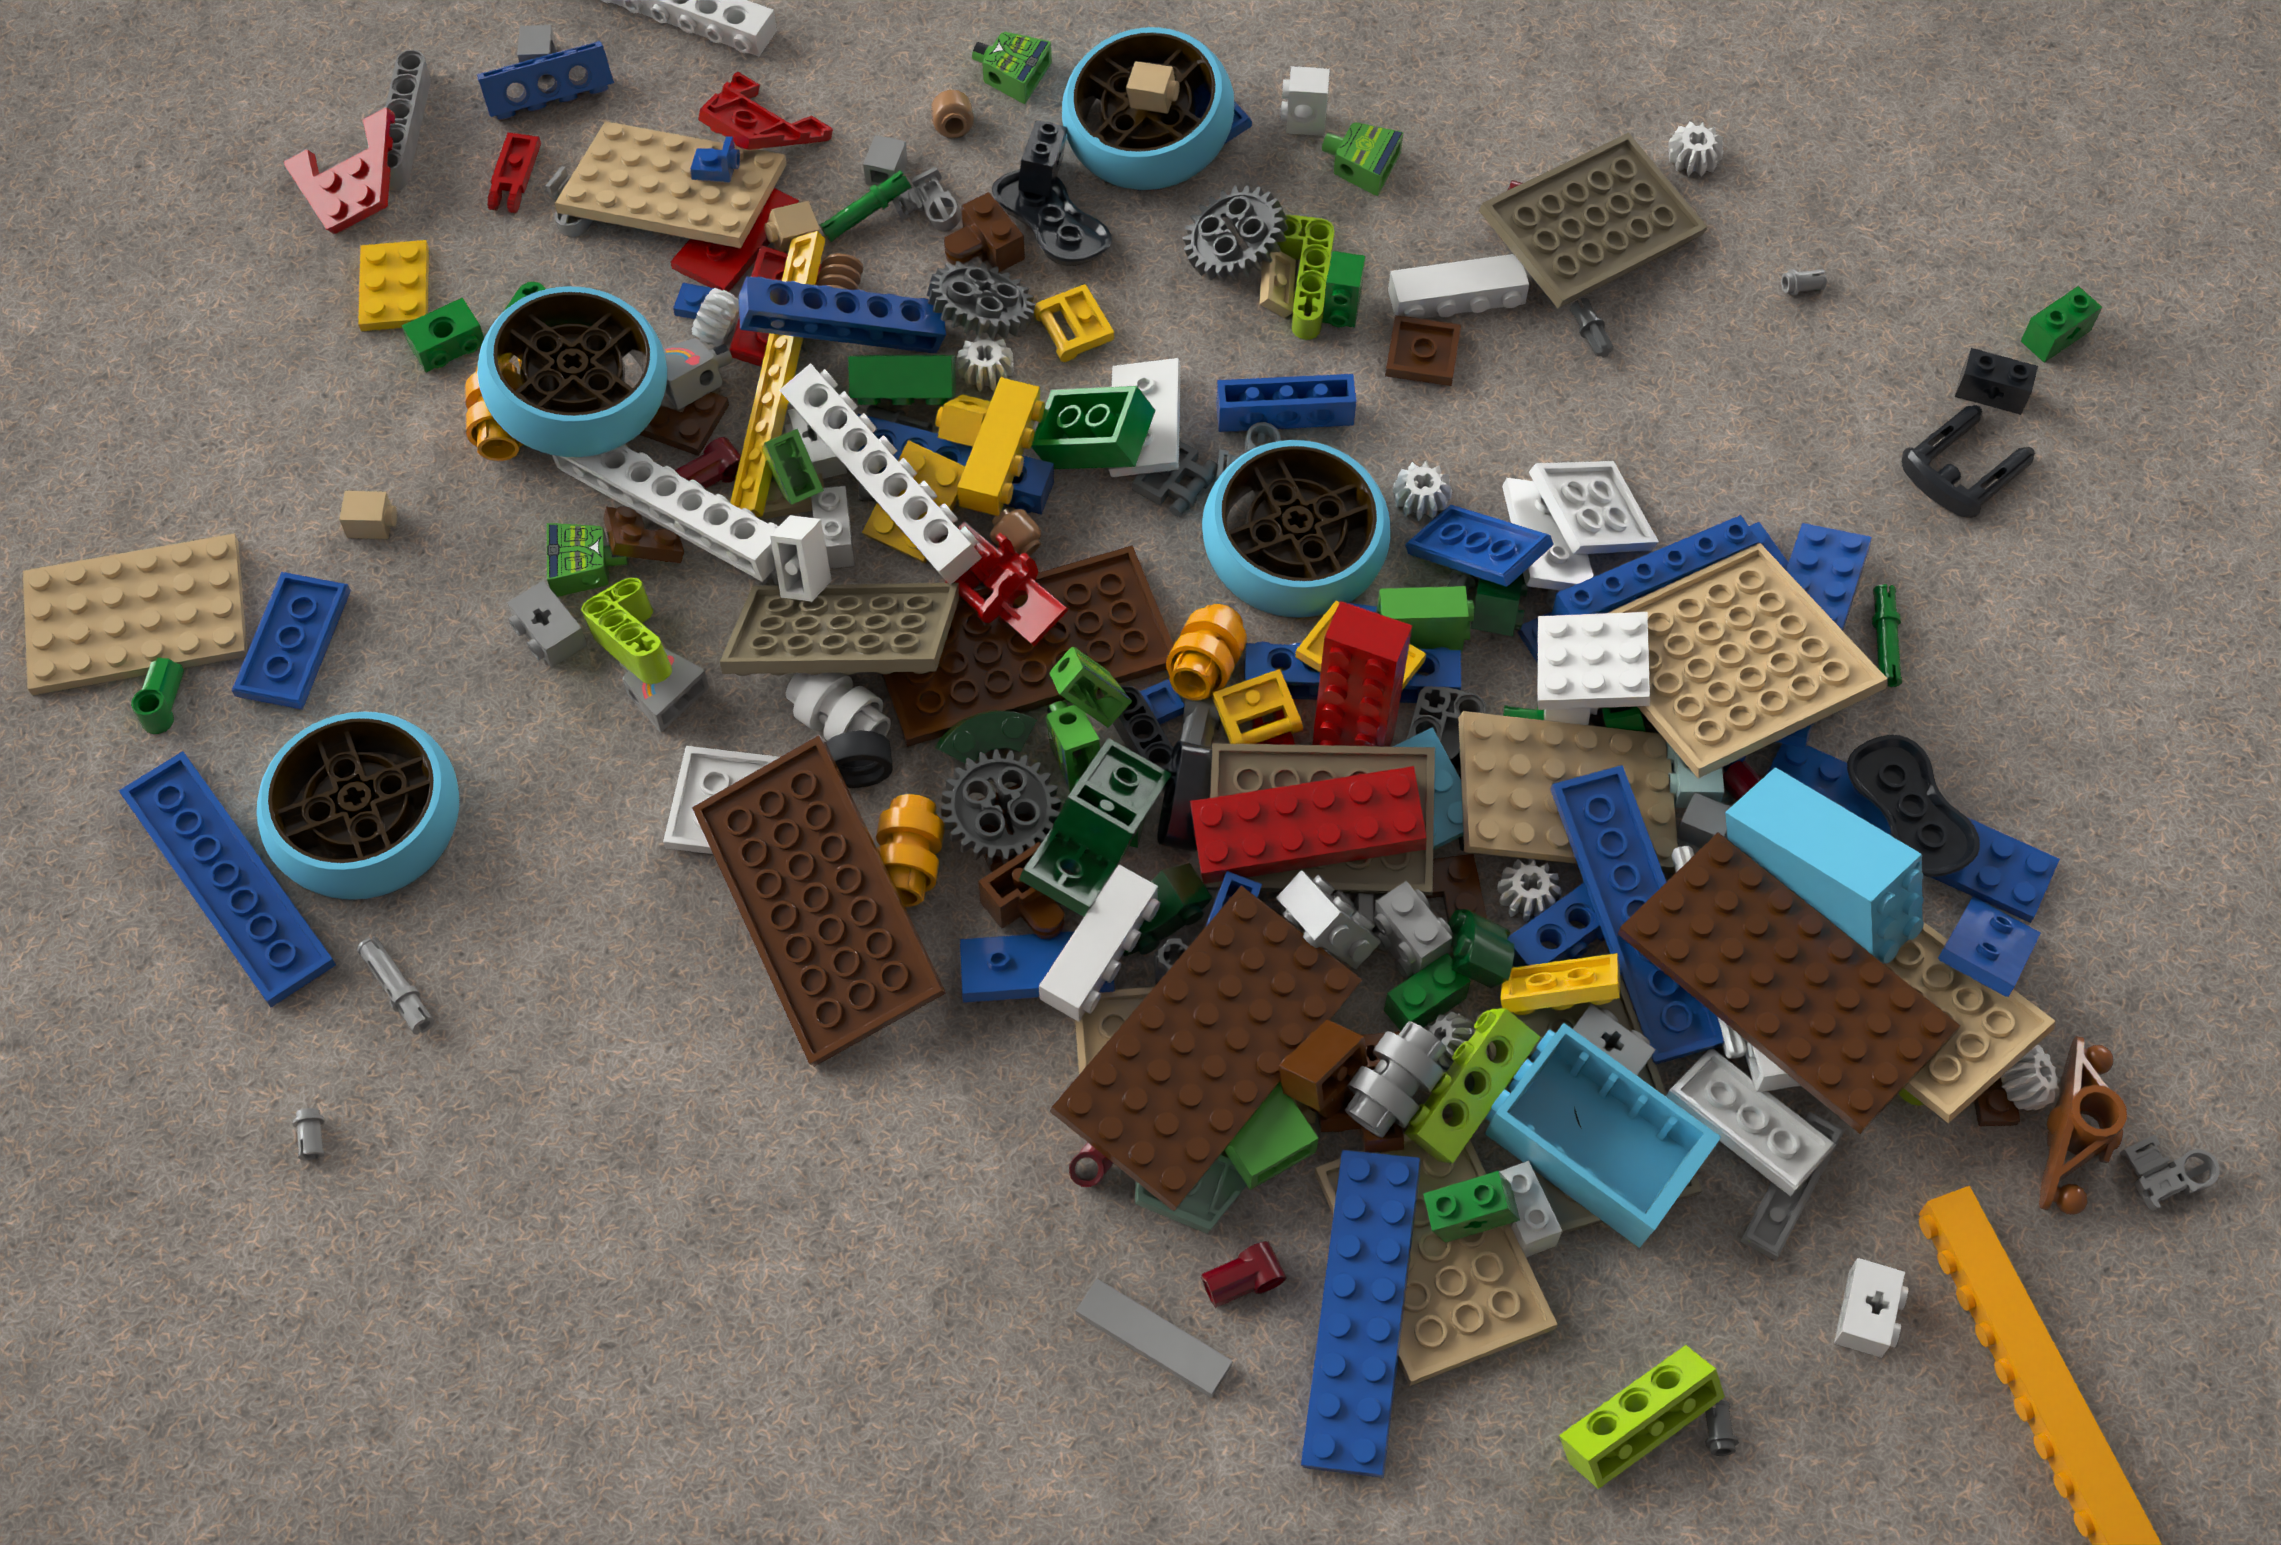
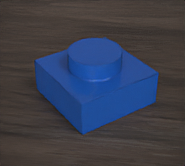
M682 283L673 307L674 315L696 319L697 312L704 302L706 295L714 288Z
M1169 679L1140 691L1159 724L1184 714L1185 705L1178 693L1172 688Z

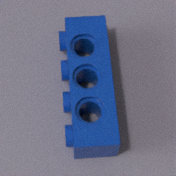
M600 41L476 74L490 117L497 116V119L512 117L516 115L515 110L526 107L528 111L542 109L547 106L546 102L558 99L559 102L571 101L578 97L577 93L589 90L590 94L600 93L608 90L607 85L614 83L605 50ZM574 66L584 67L586 70L584 78L579 81L571 80L569 78L571 68ZM549 74L555 78V83L550 89H541L538 86V80L542 75ZM512 83H520L524 86V92L520 97L512 98L507 95L508 86Z
M1353 374L1217 380L1216 408L1218 431H1248L1252 425L1259 422L1272 424L1277 429L1353 426L1357 402Z
M1585 883L1578 886L1507 938L1508 941L1514 943L1513 967L1579 959L1589 949L1588 945L1595 939L1605 940ZM1578 921L1585 926V928H1575L1569 922ZM1541 942H1552L1557 948L1547 949Z

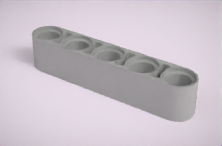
M413 49L403 51L396 59L385 106L395 114V122L390 124L389 136L393 138V147L388 152L387 166L391 168L389 190L391 191L400 190L409 182L431 84V77L424 55L420 51Z

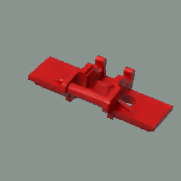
M963 522L958 526V529L961 530L965 526L979 543L974 548L982 558L953 582L959 583V596L978 612V617L983 622L990 623L999 616L1035 646L1066 614L1068 609L1035 582L1039 573L1035 561L1026 553L1019 555L1014 550L1012 542L1002 533L996 536V540L999 542V547L996 549L966 522ZM979 584H984L993 592L987 600L974 591ZM1028 595L1025 605L1020 608H1013V603L1017 597Z

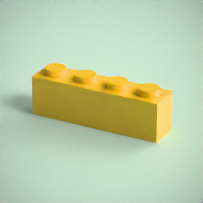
M1000 377L957 486L960 507L999 516L1003 504L1010 503L1013 494L1014 476L1019 477L1024 464L1023 452L1025 448H1031L1034 439L1035 421L1040 422L1044 413L1045 402L1040 401L1039 386Z

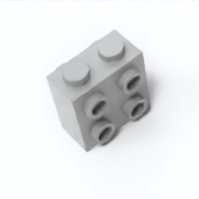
M1301 870L1276 897L1286 908L1282 914L1296 928L1300 929L1301 926L1305 931L1303 938L1315 948L1323 946V949L1340 963L1344 961L1354 969H1357L1381 943L1378 937L1371 931L1375 925L1359 910L1354 913L1353 906L1355 903L1341 890L1338 889L1334 894L1332 892L1335 889L1322 876L1318 874L1313 879Z
M1407 881L1376 900L1375 926L1373 927V933L1381 941L1378 947L1382 951L1389 950L1396 959L1395 966L1406 980L1444 954L1448 953L1450 955L1453 936L1447 922L1441 917L1437 919L1430 911V905L1425 895L1419 889L1414 891Z

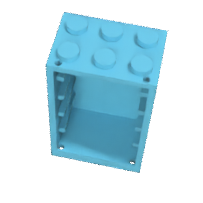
M1776 767L1725 812L1727 838L1732 844L1883 964L1891 962L1897 955L1899 948L1909 939H1915L1921 932L1924 925L1922 917L1923 872L1921 853Z
M1563 1023L1556 1033L1549 1029L1530 1058L1534 1063L1527 1059L1514 1076V1080L1508 1087L1512 1092L1510 1093L1504 1089L1496 1099L1485 1118L1491 1122L1485 1134L1522 1162L1529 1161L1534 1171L1640 1248L1665 1217L1718 1143L1721 1136ZM1574 1107L1578 1116L1580 1126L1575 1117Z

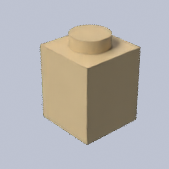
M1135 61L1126 87L1130 107L1168 114L1171 102L1176 101L1179 94V82L1175 81L1173 67Z
M809 201L772 209L769 219L765 224V232L769 242H773L776 250L782 252L789 251L792 238L820 231Z
M345 491L339 521L347 538L389 539L391 526L395 527L397 523L396 506L391 505L387 492Z

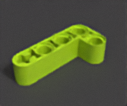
M1286 215L1287 219L1285 222L1288 230L1283 232L1286 241L1278 242L1277 244L1281 252L1293 259H1300L1293 304L1292 332L1300 339L1311 340L1320 334L1322 328L1326 280L1333 251L1334 226L1331 222L1322 218ZM1305 313H1311V315L1305 316Z
M627 578L593 596L582 605L581 611L594 640L642 682L657 684L666 680L671 675L672 666L661 640L642 624L652 616L653 608L640 579Z

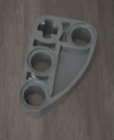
M1426 686L1418 695L1407 739L1433 727L1456 769L1460 766L1458 717L1463 711L1485 714L1486 704L1480 696L1474 693L1444 686Z

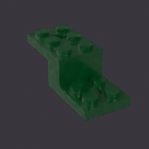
M1108 738L1068 795L1053 827L1023 869L1019 880L1085 917L1126 854L1141 823L1172 774ZM1120 778H1124L1130 783H1126L1122 781ZM1062 869L1070 870L1074 875H1069Z

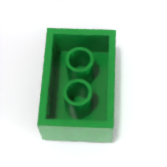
M956 355L848 356L849 397L857 398V405H878V403H881V398H892V405H911L915 403V398H926V405H944L948 402V398L956 396Z
M1137 386L1051 390L1044 408L1043 417L1034 433L1031 448L1041 460L1054 463V469L1135 467L1156 410Z

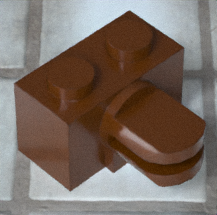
M990 192L962 205L963 228L944 238L945 257L952 265H955L956 261L965 264L979 257L982 262L987 260L993 268L998 267L999 273L1025 260L1024 235Z
M1040 842L979 880L980 903L1001 929L1022 917L1039 938L1051 939L1058 936L1065 926L1063 908L1054 899L1019 880L1023 869L1040 846Z
M1327 1019L1315 1031H1312L1306 1040L1291 1054H1288L1279 1065L1283 1094L1307 1105L1309 1110L1318 1112V1114L1326 1118H1331L1337 1114L1345 1101L1344 1093L1349 1089L1347 1085L1361 1066L1366 1067L1368 1065L1364 1036Z

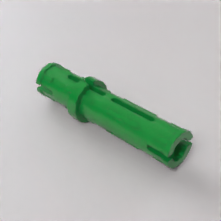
M899 170L878 186L875 184L871 186L868 193L830 219L819 224L825 236H828V240L833 242L841 234L866 219L880 208L884 210L889 207V202L912 187L906 176H903L902 171Z
M1881 584L1873 588L1875 614L1872 616V625L1876 628L1878 669L1887 678L1888 687H1897L1902 684L1898 626L1901 624V616L1896 608V587L1890 585L1888 592V585Z

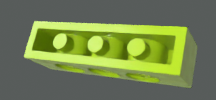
M1506 1008L1487 1010L1477 1019L1474 1025L1475 1033L1469 1041L1463 1042L1456 1049L1452 1056L1454 1063L1446 1073L1444 1072L1425 1104L1419 1105V1109L1410 1120V1125L1404 1132L1406 1136L1439 1162L1454 1163L1491 1110L1496 1099L1510 1083L1541 1038ZM1490 1042L1496 1047V1056L1493 1061L1489 1060L1486 1053ZM1469 1073L1472 1074L1475 1080L1474 1088L1470 1093L1464 1085L1465 1078ZM1447 1104L1450 1105L1453 1111L1452 1120L1448 1124L1444 1122L1442 1117L1443 1109Z
M1684 1345L1559 1435L1568 1462L1597 1489L1601 1488L1725 1398L1717 1369L1687 1345Z

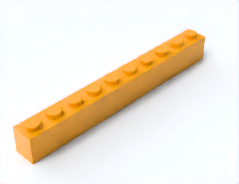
M1970 1185L1927 1201L1919 1212L1921 1231L1927 1239H1932L1938 1250L1937 1259L1941 1269L1945 1274L1951 1275L1957 1287L1956 1296L1961 1307L1965 1311H1970L1976 1323L1975 1332L1978 1340L1984 1347L1990 1349L1995 1359L1994 1368L1998 1378L2003 1384H2008L2015 1397L2014 1407L2022 1421L2028 1422L2034 1433L2033 1442L2036 1451L2042 1459L2048 1460L2055 1473L2053 1475L2055 1487L2062 1497L2068 1498L2075 1512L2073 1518L2078 1531L2084 1537L2088 1536L2092 1545H2162Z

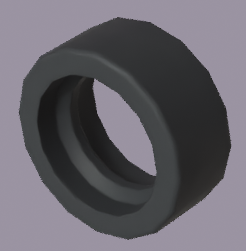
M858 730L836 735L826 741L847 788L868 787L878 784L887 779L893 771L890 741L882 734Z

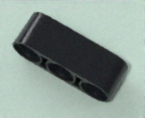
M1121 686L1132 701L1128 706L1133 709L1124 710L1113 722L1114 727L1127 749L1152 763L1163 762L1167 764L1161 768L1168 771L1173 746L1141 692L1133 686ZM1140 734H1146L1150 737L1141 739L1136 736Z
M1179 740L1175 743L1168 772L1172 775L1165 786L1158 826L1157 840L1160 845L1192 852L1197 851L1190 801L1210 798L1211 747Z

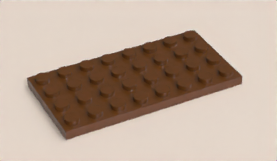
M1133 545L1038 573L1035 582L1062 603L1068 611L1035 646L999 616L990 623L983 622L978 617V612L960 597L936 671H929L924 674L914 672L882 674L907 747L942 737L957 722L977 713L992 710L1023 713L1058 701L1067 700L1059 695L1050 672L1071 647L1077 648L1104 667L1118 684L1167 670L1166 660L1174 645ZM989 588L976 591L985 600L993 593ZM1028 595L1017 597L1013 603V608H1020L1025 605Z
M820 735L692 807L810 1065L814 1067L946 994L824 738Z
M1718 832L1620 927L1618 932L1619 936L1859 1134L1872 1123L1957 1033L1961 1026Z
M1240 886L1054 1103L1050 1112L1175 1212L1280 1083L1279 1065L1282 1060L1301 1045L1312 1031H1315L1327 1019L1331 1020L1359 986L1362 979L1321 947L1315 948L1303 938L1304 934L1243 886Z

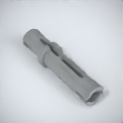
M373 936L372 939L369 937L363 940L358 945L357 952L391 999L389 1003L393 1010L400 1012L413 1034L418 1035L419 1032L424 1033L433 1026L435 1020L421 1003L419 991L415 986H410L378 937Z

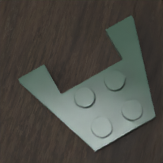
M1220 1155L1175 1212L1136 1181L1135 1204L1208 1234L1247 1184L1232 1161Z

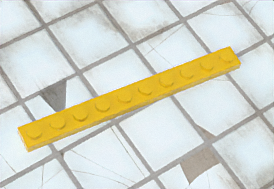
M818 231L791 239L782 281H796L810 285L816 284L825 244V238ZM769 334L730 501L732 505L740 509L746 508L750 510L757 518L762 517L764 514L772 478L771 469L762 449L764 442L782 434L789 401L779 390L795 376L803 337Z

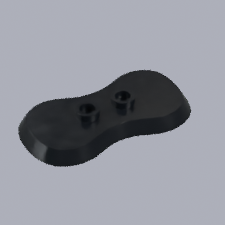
M1020 169L1001 176L993 183L992 194L994 199L1008 215L1025 223L1034 231L1039 246L1045 255L1055 263L1064 266L1085 264L1099 257L1111 246L1112 237L1109 229L1102 222L1084 213L1074 205L1069 198L1065 185L1058 177H1056L1050 197L1018 190Z
M1884 735L1866 741L1853 750L1847 761V771L1851 783L1860 794L1883 813L1890 826L1892 837L1922 854L1923 876L1939 877L1949 875L1965 868L1974 861L1980 849V840L1976 828L1964 814L1954 808L1943 797L1936 785L1931 761L1921 746L1908 737Z

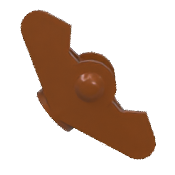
M2075 1036L2070 1046L2061 1078L2060 1097L2055 1108L2050 1111L2047 1118V1145L2050 1149L2042 1177L2039 1200L2040 1209L2049 1210L2052 1202H2055L2060 1211L2069 1215L2081 1213L2085 1209L2088 1202L2087 1194L2082 1187L2076 1184H2066L2057 1187L2058 1183L2098 1154L2099 1161L2107 1164L2111 1159L2113 1151L2122 1142V1128L2127 1120V1108L2122 1098L2115 1091L2109 1089L2099 1076L2111 1070L2114 1062L2113 1054L2103 1045H2093L2087 1049L2084 1048V1038ZM2081 1114L2093 1117L2098 1122L2100 1129L2090 1126L2082 1118ZM2067 1151L2076 1155L2064 1164Z

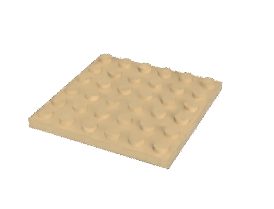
M1761 543L1608 612H1648L1650 706L1637 707L1697 778L1707 775L1886 689L1887 686L1885 675Z

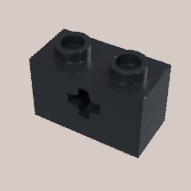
M1035 121L1021 158L1018 190L1050 197L1064 158L1066 126L1057 125L1053 122Z
M1971 348L1961 371L1955 397L2021 415L2032 393L2038 366Z

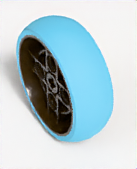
M1157 27L1124 31L1096 45L1081 59L1073 70L1062 101L1063 126L1067 127L1066 139L1078 160L1102 180L1116 186L1135 190H1155L1170 187L1186 181L1199 173L1213 161L1224 146L1234 117L1233 87L1223 64L1216 55L1199 40L1187 34ZM1135 61L1173 67L1175 81L1179 82V94L1177 100L1171 102L1168 114L1130 107L1126 87ZM1200 85L1211 95L1209 106L1201 119L1195 116L1196 101L1193 93ZM1096 99H1099L1101 101L1100 115L1102 125L1092 133L1086 126V120Z
M567 286L545 289L530 294L515 302L499 315L482 343L477 375L481 394L489 412L497 423L514 439L546 454L562 457H588L609 452L626 444L647 427L657 413L664 397L667 384V364L662 344L656 332L644 316L634 307L620 298L600 290ZM628 353L635 358L643 371L641 378L634 388L624 382L625 365L622 358ZM514 355L522 361L520 375L523 385L516 391L510 387L503 377L504 369Z
M1285 440L1254 448L1240 456L1225 469L1215 482L1207 498L1202 518V532L1206 553L1214 571L1235 596L1261 611L1278 616L1301 618L1325 614L1336 600L1338 602L1350 603L1372 584L1380 572L1389 550L1390 518L1385 499L1378 485L1367 470L1356 460L1333 447L1305 440ZM1253 490L1256 497L1247 511L1244 525L1228 530L1227 517L1230 510L1239 499ZM1280 498L1286 500L1287 502H1279L1275 499ZM1327 514L1333 516L1334 518H1325L1322 515ZM1363 527L1365 544L1362 551L1354 560L1341 568L1337 559L1346 546L1348 532ZM1266 538L1271 542H1262L1259 539ZM1312 554L1317 556L1318 558L1312 559L1307 557L1306 555Z
M350 712L335 715L318 721L296 734L279 750L269 764L263 776L257 800V822L261 839L268 855L277 867L303 888L331 898L349 900L368 899L394 892L423 875L434 865L446 849L453 835L459 813V790L456 774L449 758L439 744L429 734L414 724L399 717L378 712ZM368 752L395 754L407 758L409 761L395 765L392 761L381 755ZM353 773L351 776L343 778L346 774ZM308 782L303 800L294 803L298 794ZM399 789L398 792L394 794H389L391 791ZM425 805L416 823L405 834L412 821L414 809ZM329 815L326 819L318 821L319 818ZM375 832L374 835L364 838L366 834ZM322 845L325 849L336 855L355 859H327L307 853L305 850Z

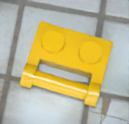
M1086 284L1036 303L1034 316L1036 320L1043 323L1057 347L1056 354L1061 362L1070 361L1082 352L1114 340V330ZM1061 311L1076 338L1067 340L1053 313Z
M1280 669L1212 693L1213 701L1230 744H1256L1287 732L1295 734L1303 731L1301 718ZM1281 709L1283 710L1285 718L1240 733L1239 724Z

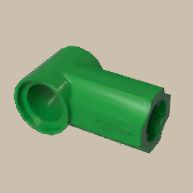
M157 658L156 661L151 662L142 690L137 692L131 701L132 709L140 724L150 734L166 732L174 722V715L171 710L184 669L181 664L175 663L169 658Z

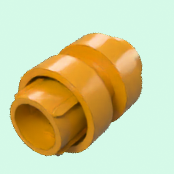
M508 362L504 369L503 377L510 387L516 391L523 385L521 375L517 373V367ZM477 366L476 372L467 379L465 384L466 407L468 409L466 413V436L477 447V453L482 457L492 461L509 460L518 454L519 447L523 444L510 436L489 412L479 387Z
M1213 604L1198 609L1189 616L1180 633V637L1176 640L1166 660L1170 684L1180 696L1189 700H1202L1212 696L1213 692L1225 688L1234 670V666L1239 661L1247 643V634L1243 627V620L1237 611L1227 605Z
M904 794L894 798L891 801L890 808L880 814L876 833V841L880 845L877 847V850L905 907L920 904L924 901L925 892L935 887L939 868V859L935 854L942 848L945 831L943 827L944 822L936 813V804L929 798L915 794Z

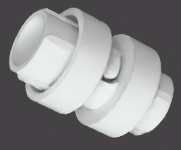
M795 673L788 684L786 698L794 703V717L813 731L824 729L823 734L827 741L836 735L858 730L873 731L886 737L890 729L891 720L882 713V700L863 686H857L852 689L853 681L846 674L821 673L809 675L807 673Z

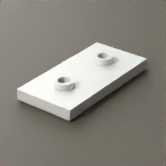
M1179 358L1112 366V387L1137 386L1156 411L1136 466L1109 468L1111 477L1179 470L1181 371Z
M1506 478L1502 487L1511 523L1549 534L1554 544L1523 572L1526 586L1562 591L1593 578L1588 554L1573 555L1533 481Z
M1709 1049L1666 1095L1675 1104L1720 1135L1719 1141L1790 1197L1836 1146L1834 1142L1768 1091L1756 1093L1753 1079L1714 1049Z

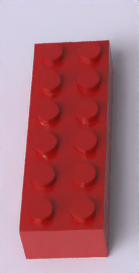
M1340 601L1324 637L1312 745L1390 747L1395 734L1412 625Z
M1414 766L1190 801L1200 870L1204 884L1223 881L1227 871L1247 878L1426 850L1427 837Z

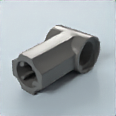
M1212 696L1202 700L1186 699L1183 714L1184 726L1180 741L1212 748L1215 729L1219 730L1221 722Z
M1181 938L1167 939L1163 947L1159 948L1158 951H1154L1155 985L1188 948Z

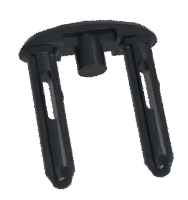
M1978 405L1966 406L1938 430L1930 434L1918 446L1906 448L1902 453V467L1911 481L1937 504L1965 518L1976 517L1981 511V505L2030 466L2035 456V451L2031 447L2018 448L1968 490L1961 484L1958 487L1954 486L1961 479V473L1956 466L1946 464L1938 472L1929 465L1935 457L1980 421L1983 411ZM1995 479H1998V480H1996L1992 485H1990L1987 489H1984V488H1986L1989 484H1991Z

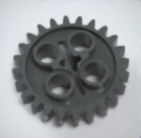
M1246 185L1242 192H1239L1237 186H1234L1232 193L1229 195L1224 190H1221L1220 199L1218 200L1210 196V205L1208 207L1199 205L1198 207L1202 213L1200 215H1191L1190 217L1194 224L1185 226L1189 235L1183 237V241L1186 244L1184 251L1191 265L1198 270L1201 276L1206 273L1210 280L1218 276L1221 282H1224L1228 275H1231L1232 279L1237 281L1239 273L1242 272L1248 278L1250 277V269L1253 267L1261 271L1262 266L1260 263L1263 260L1271 263L1273 260L1269 254L1281 251L1277 243L1286 241L1283 232L1288 230L1285 222L1287 216L1278 199H1274L1270 191L1264 194L1261 187L1256 188L1253 192L1249 185ZM1223 217H1228L1235 230L1247 245V250L1241 248L1233 233L1223 221Z
M956 261L955 267L947 263L944 269L937 268L936 274H932L927 291V296H929L928 304L934 305V313H942V321L952 320L951 327L953 328L962 326L966 334L973 330L976 332L977 337H981L982 333H987L991 339H994L997 333L1004 339H1007L1008 332L1014 336L1018 335L1019 330L1025 332L1027 325L1030 326L1036 306L1033 303L1034 296L1028 294L1029 288L1020 286V279L1011 280L1009 279L1011 273L1000 274L998 273V267L990 270L987 269L985 263H982L980 267H976L972 261L968 262V266H964L961 262Z
M996 749L993 753V759L988 760L986 755L980 752L979 763L976 764L973 760L967 758L965 763L966 771L959 767L954 769L955 779L947 778L946 789L948 791L942 792L941 802L945 804L941 806V816L947 817L944 819V830L953 829L950 836L951 842L962 839L960 850L962 853L973 848L974 860L979 859L982 854H987L988 864L991 865L995 857L1000 856L1004 865L1008 862L1009 856L1014 855V857H1017L1038 842L1040 844L1043 842L1060 813L1056 810L1060 809L1061 799L1054 797L1057 795V785H1048L1051 774L1048 772L1039 775L1041 765L1039 762L1029 767L1027 766V755L1021 757L1019 761H1015L1014 753L1010 750L1006 759L1001 758L998 749ZM988 780H993L995 783L1000 806L995 805L996 794ZM1007 782H1014L1018 784L1020 788L1016 790H1010L1004 787V784ZM981 793L986 798L976 801L971 799L969 795ZM1001 808L1007 809L1006 821L1011 831L1014 833L1013 835H1009L1007 833V830L1005 828V820ZM1028 814L1033 820L1023 822L1018 820L1016 816ZM990 824L997 827L998 831L988 833L983 831L981 827Z

